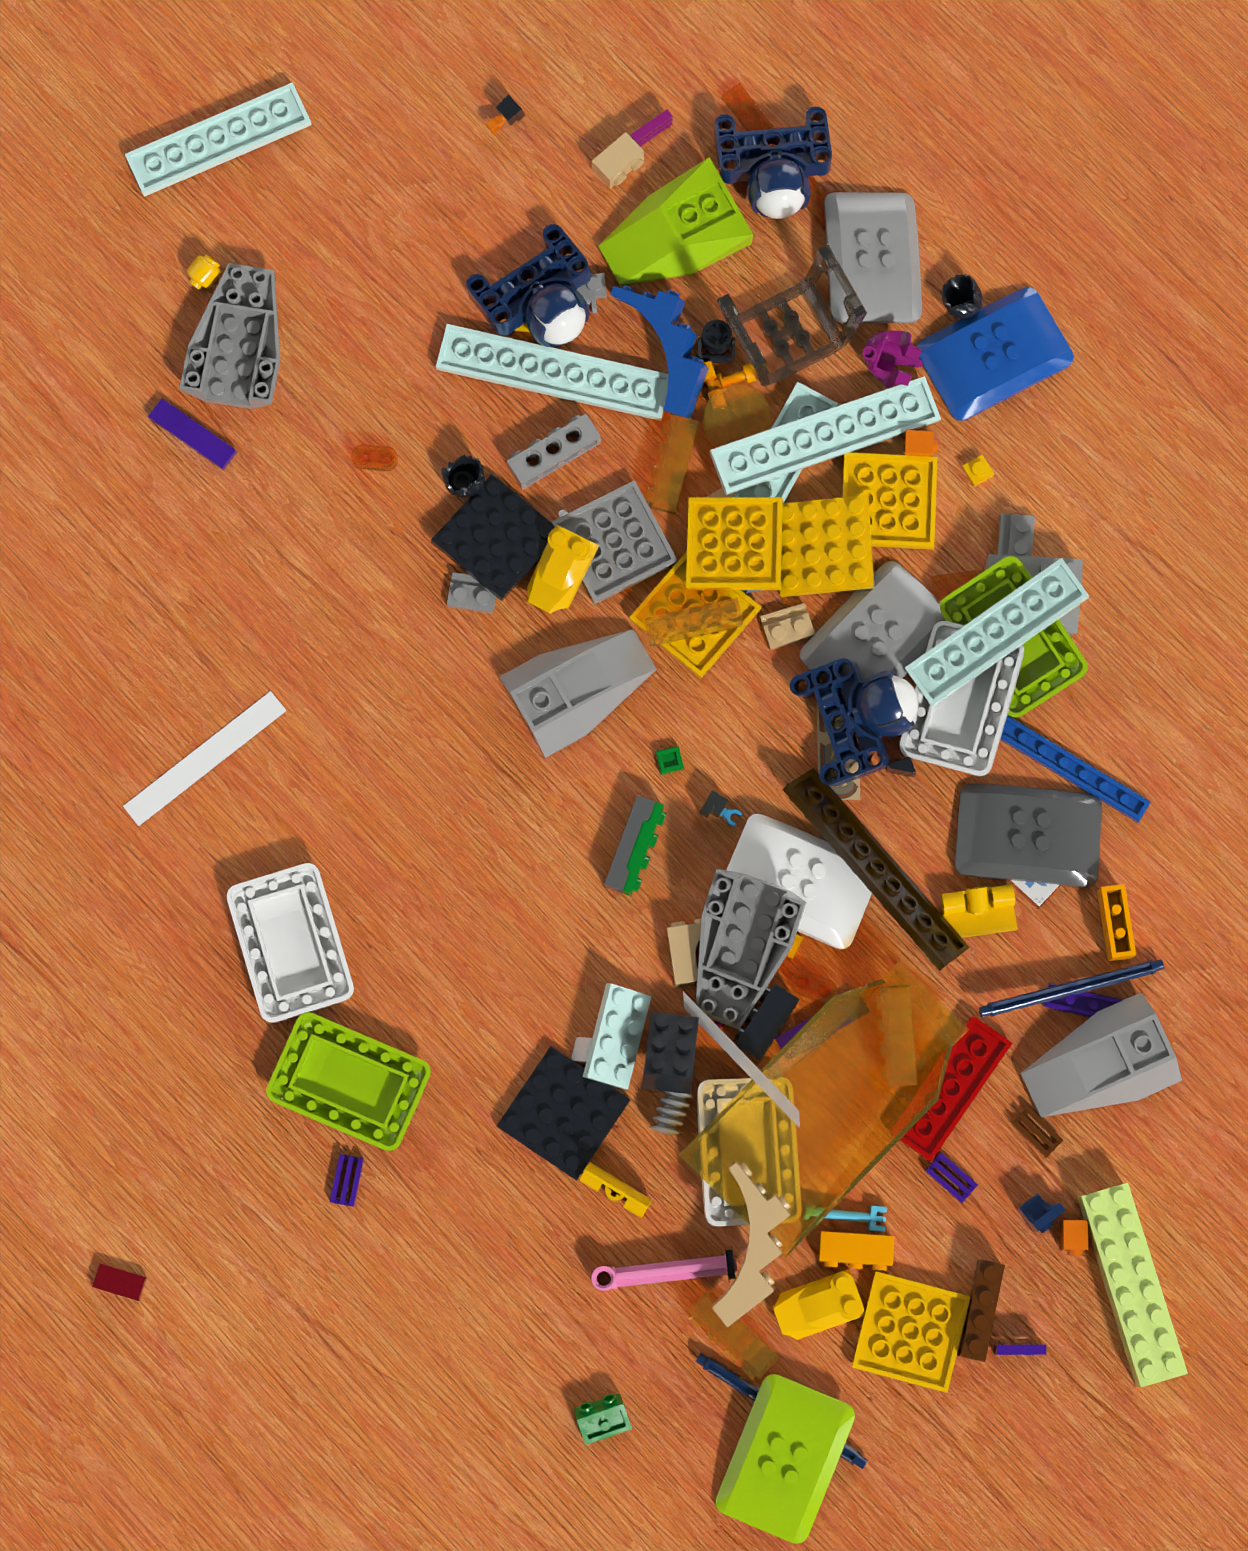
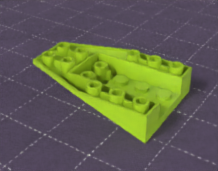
M708 157L649 195L598 248L619 286L692 275L751 245L753 233L713 162Z

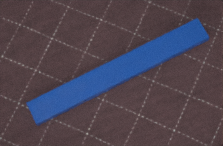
M1007 715L1000 738L1001 741L1090 795L1096 796L1100 801L1137 823L1140 821L1151 803L1149 800Z

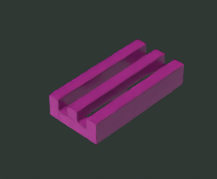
M668 109L633 132L630 137L640 147L672 125V114Z

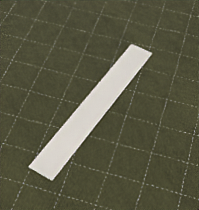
M270 691L123 807L137 825L140 826L286 712V709Z
M683 991L684 1009L692 1017H699L698 1023L800 1128L799 1110Z

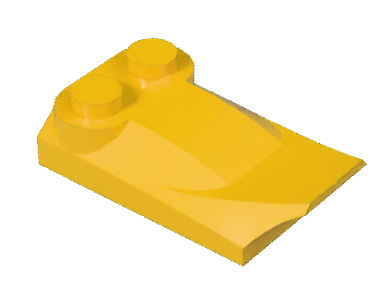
M556 525L548 535V543L527 586V602L550 614L559 609H569L599 545Z
M849 1269L782 1292L773 1306L782 1334L791 1336L796 1340L865 1315L860 1295Z

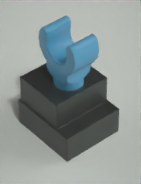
M713 790L699 814L706 818L709 814L717 818L722 816L731 827H735L736 823L731 821L730 816L733 814L739 817L742 816L739 810L725 808L728 800Z

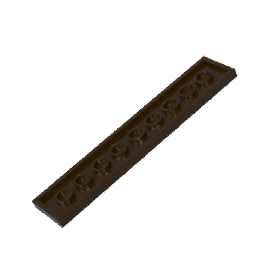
M814 768L782 789L939 971L970 948L830 786L820 780L819 774Z

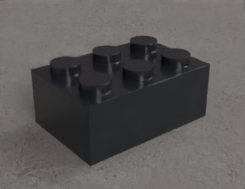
M774 984L772 988L767 987L760 997L759 1001L762 1003L760 1008H753L746 1020L749 1025L746 1029L740 1028L733 1042L750 1060L759 1065L800 999L777 984Z
M651 1012L642 1089L690 1094L699 1017Z

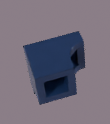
M1039 1194L1034 1195L1016 1209L1033 1233L1038 1231L1044 1233L1053 1226L1052 1221L1066 1211L1060 1202L1055 1205L1048 1204Z

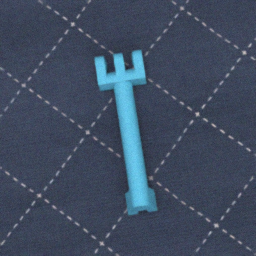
M805 1204L803 1207V1220H813L815 1217L868 1223L867 1230L885 1232V1227L876 1226V1221L886 1222V1217L877 1216V1212L885 1213L887 1212V1207L869 1206V1213L815 1208L814 1205Z

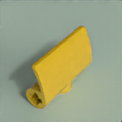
M1012 884L988 888L987 886L967 888L966 891L940 895L942 915L961 938L1018 930L1014 911L1015 894Z
M591 1162L585 1167L579 1180L596 1192L604 1184L605 1194L610 1201L619 1202L624 1197L627 1198L623 1208L641 1219L652 1202L651 1198ZM611 1189L619 1193L620 1196L617 1194L616 1197H613Z

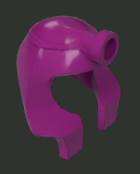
M881 332L872 336L864 346L862 352L864 363L871 373L887 388H892L895 384L908 386L912 374L898 369L893 371L895 365L900 364L917 368L923 365V362L918 359L922 349L915 347L911 343L912 335L909 332Z

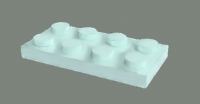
M606 983L583 1077L628 1090L651 996L615 984Z

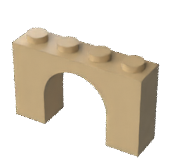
M701 919L694 920L695 924L685 925L684 921L671 923V927L667 928L675 987L697 984L698 969L695 953L700 943Z

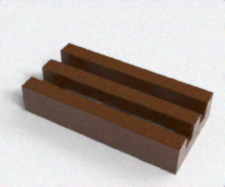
M1029 1106L1011 1123L1045 1158L1063 1141ZM1027 1114L1055 1140L1054 1143L1026 1117ZM1021 1120L1049 1147L1047 1150L1019 1124Z

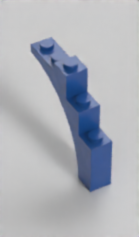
M622 285L621 288L613 286L610 295L641 312L652 324L662 342L669 373L668 393L663 410L671 415L690 421L709 368L702 364L704 360L690 356L697 337L691 331L692 327L678 323L685 301L679 297V293L668 289L666 293L658 291L657 296L647 292H642V295L634 293L635 289L626 285Z

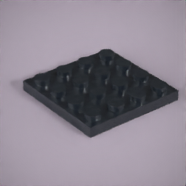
M491 474L484 482L479 493L471 496L435 534L431 539V543L499 600L503 601L540 560L548 543V535L554 529V526L547 518Z
M550 1046L496 1127L577 1181L631 1100L608 1084L583 1077L585 1070L583 1067Z

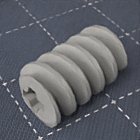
M663 1091L662 1093L668 1098H660L659 1102L664 1107H657L656 1112L661 1116H654L652 1120L657 1125H652L649 1128L669 1136L679 1135L680 1132L675 1128V1125H683V1122L678 1117L686 1116V1113L681 1108L690 1106L685 1101V1098H693V1095L691 1093L683 1094Z

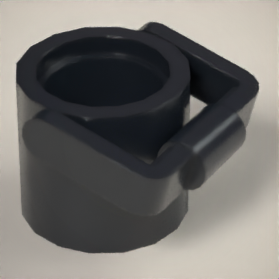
M711 320L704 326L702 337H698V358L704 360L703 362L730 363L734 361L735 337H732V330L725 321ZM701 343L702 348L707 354H701ZM731 346V355H724Z

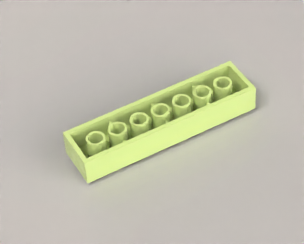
M1121 1184L1078 1197L1083 1218L1088 1220V1234L1136 1387L1141 1388L1188 1374L1129 1184Z

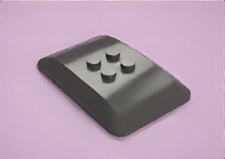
M967 784L961 789L959 797L955 868L959 874L967 877L1057 884L1082 888L1091 887L1098 878L1102 803L1094 795L1005 785Z

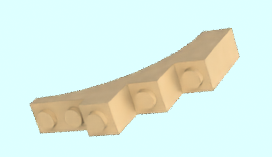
M737 1160L729 1166V1170L738 1182L746 1201L750 1229L749 1244L742 1267L728 1290L712 1305L713 1310L727 1328L774 1292L772 1284L775 1281L767 1271L762 1272L761 1269L782 1254L780 1247L783 1243L775 1233L770 1235L769 1231L790 1216L788 1209L791 1207L783 1195L778 1197L774 1193L767 1199L765 1195L768 1192L760 1182L755 1184L750 1177L753 1174L744 1162L740 1164Z

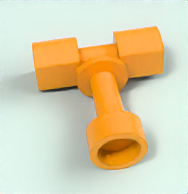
M711 361L702 363L709 368L704 383H707L709 389L707 394L713 411L726 407L722 392L726 391L725 386L747 379L748 383L757 381L751 363L743 365V371L723 378L721 374L716 375Z

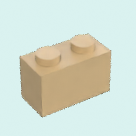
M625 132L592 160V170L609 188H612L615 184L620 185L631 170L636 171L644 163V150Z

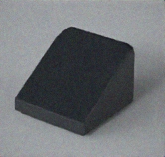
M911 757L891 762L886 768L888 773L907 777H915L916 775Z

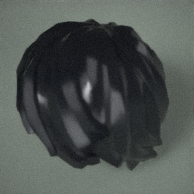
M955 275V277L950 278L943 285L941 299L945 308L950 313L949 315L964 320L973 317L981 309L982 292L971 275Z
M465 454L452 463L448 462V468L443 467L441 469L446 489L452 495L459 498L478 494L486 477L483 471L485 467L481 465V461L478 458L468 457Z

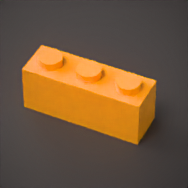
M1125 884L1101 887L1097 891L1108 962L1132 959L1136 956Z
M821 1231L819 1236L818 1262H824L823 1267L838 1268V1263L848 1264L850 1269H862L863 1265H872V1270L887 1271V1266H893L895 1236Z

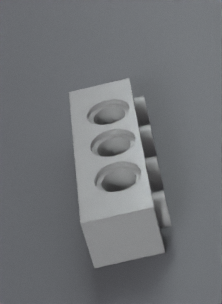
M587 414L571 418L568 421V425L563 428H554L549 432L548 437L543 440L536 439L529 444L528 449L522 452L520 450L509 456L507 468L522 490L601 443V436ZM571 434L579 437L576 442H569L566 438ZM550 446H556L559 449L556 454H550L546 450ZM530 458H536L539 460V463L535 466H530L527 464V461Z

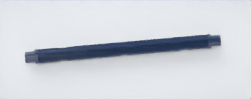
M1161 959L1156 961L1149 960L1130 967L990 1002L985 1006L979 1007V1013L981 1017L989 1015L993 1017L1015 1009L1155 974L1156 971L1164 970V964Z
M700 1353L695 1362L703 1366L704 1370L755 1401L760 1388L716 1361L713 1357ZM847 1444L844 1445L840 1457L851 1465L855 1464L863 1469L868 1459L861 1456L859 1451H856Z

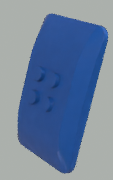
M1030 287L1022 288L981 308L973 317L964 320L960 319L923 339L917 345V348L922 349L918 359L923 362V368L950 415L957 421H965L1068 368L1074 358L1070 346L1039 293Z

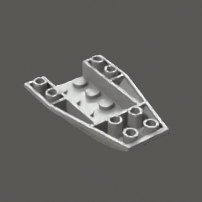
M228 263L188 345L179 389L209 403L247 409L272 405L280 365L275 272L269 269Z
M634 629L540 654L503 674L499 679L529 726L542 754L547 758L589 734L650 677L657 668Z
M716 869L702 912L696 1005L710 1019L740 1030L791 950L806 901L790 890L753 876Z
M1138 993L1096 1012L1020 1073L1040 1118L1137 1101L1182 1081L1175 1053L1155 1011L1142 993Z

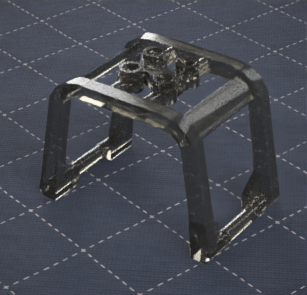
M825 245L817 250L815 259L806 277L800 283L740 313L729 294L717 300L726 323L732 327L752 364L761 386L776 383L845 347L851 341L867 314L829 245ZM833 270L847 295L843 303L848 319L842 331L839 330L815 287L823 271L828 274ZM803 293L831 341L815 351L809 342V333L803 329L799 322L798 313L791 310L787 303ZM778 306L784 314L783 321L785 325L780 331H778L779 326L777 322L771 320L767 313ZM758 316L764 325V335L770 338L774 345L775 355L782 358L786 364L772 372L768 371L765 358L756 342H752L743 326V323ZM793 336H795L796 346L803 348L806 354L795 361L789 353L790 346L787 342Z

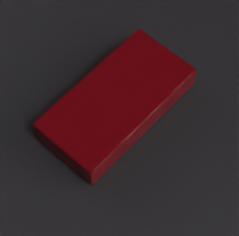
M99 1263L92 1287L140 1301L147 1277Z

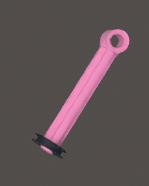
M725 1248V1254L722 1256L616 1268L615 1266H601L594 1270L591 1280L595 1288L600 1291H609L624 1286L727 1275L728 1280L736 1278L737 1263L736 1256L733 1257V1249L726 1250ZM608 1272L610 1274L611 1281L608 1285L601 1286L598 1283L597 1279L600 1273Z

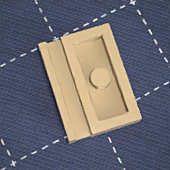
M805 603L760 616L770 650L802 641L815 635Z

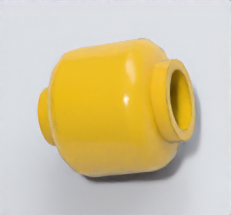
M207 254L204 257L197 256L187 269V274L191 278L189 283L199 290L202 287L206 289L212 288L221 275L220 264Z

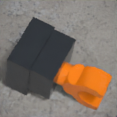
M508 94L496 106L499 115L490 119L486 125L495 134L504 125L505 121L511 126L515 121L519 122L525 114L522 108Z

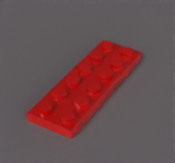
M972 1016L891 1132V1135L931 1162L1013 1043L975 1016Z

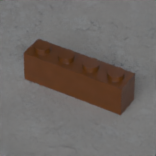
M983 1259L977 1261L958 1357L979 1362L986 1361L1005 1264Z

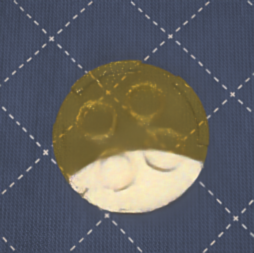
M739 384L729 385L715 392L707 401L702 419L705 434L716 448L770 430L772 426L771 410L763 395L752 387Z

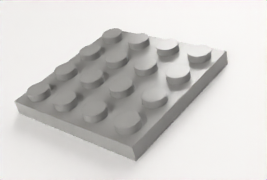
M635 480L552 521L554 528L556 525H559L599 545L582 580L594 605L678 562Z

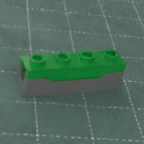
M637 795L606 878L605 888L632 897L633 891L638 893L642 883V879L639 878L642 869H647L651 858L647 856L650 847H655L659 836L655 834L658 825H663L667 814L663 812V804Z

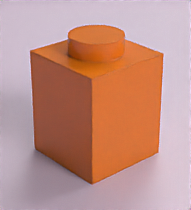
M906 430L903 455L932 457L933 453H937L938 439H934V431Z
M1088 1220L1060 1221L1061 1251H1067V1255H1082V1251L1088 1250Z

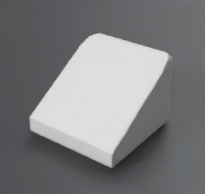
M576 1038L571 1056L572 1061L586 1064L592 1038Z

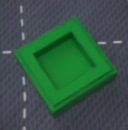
M679 746L656 751L661 775L684 770Z

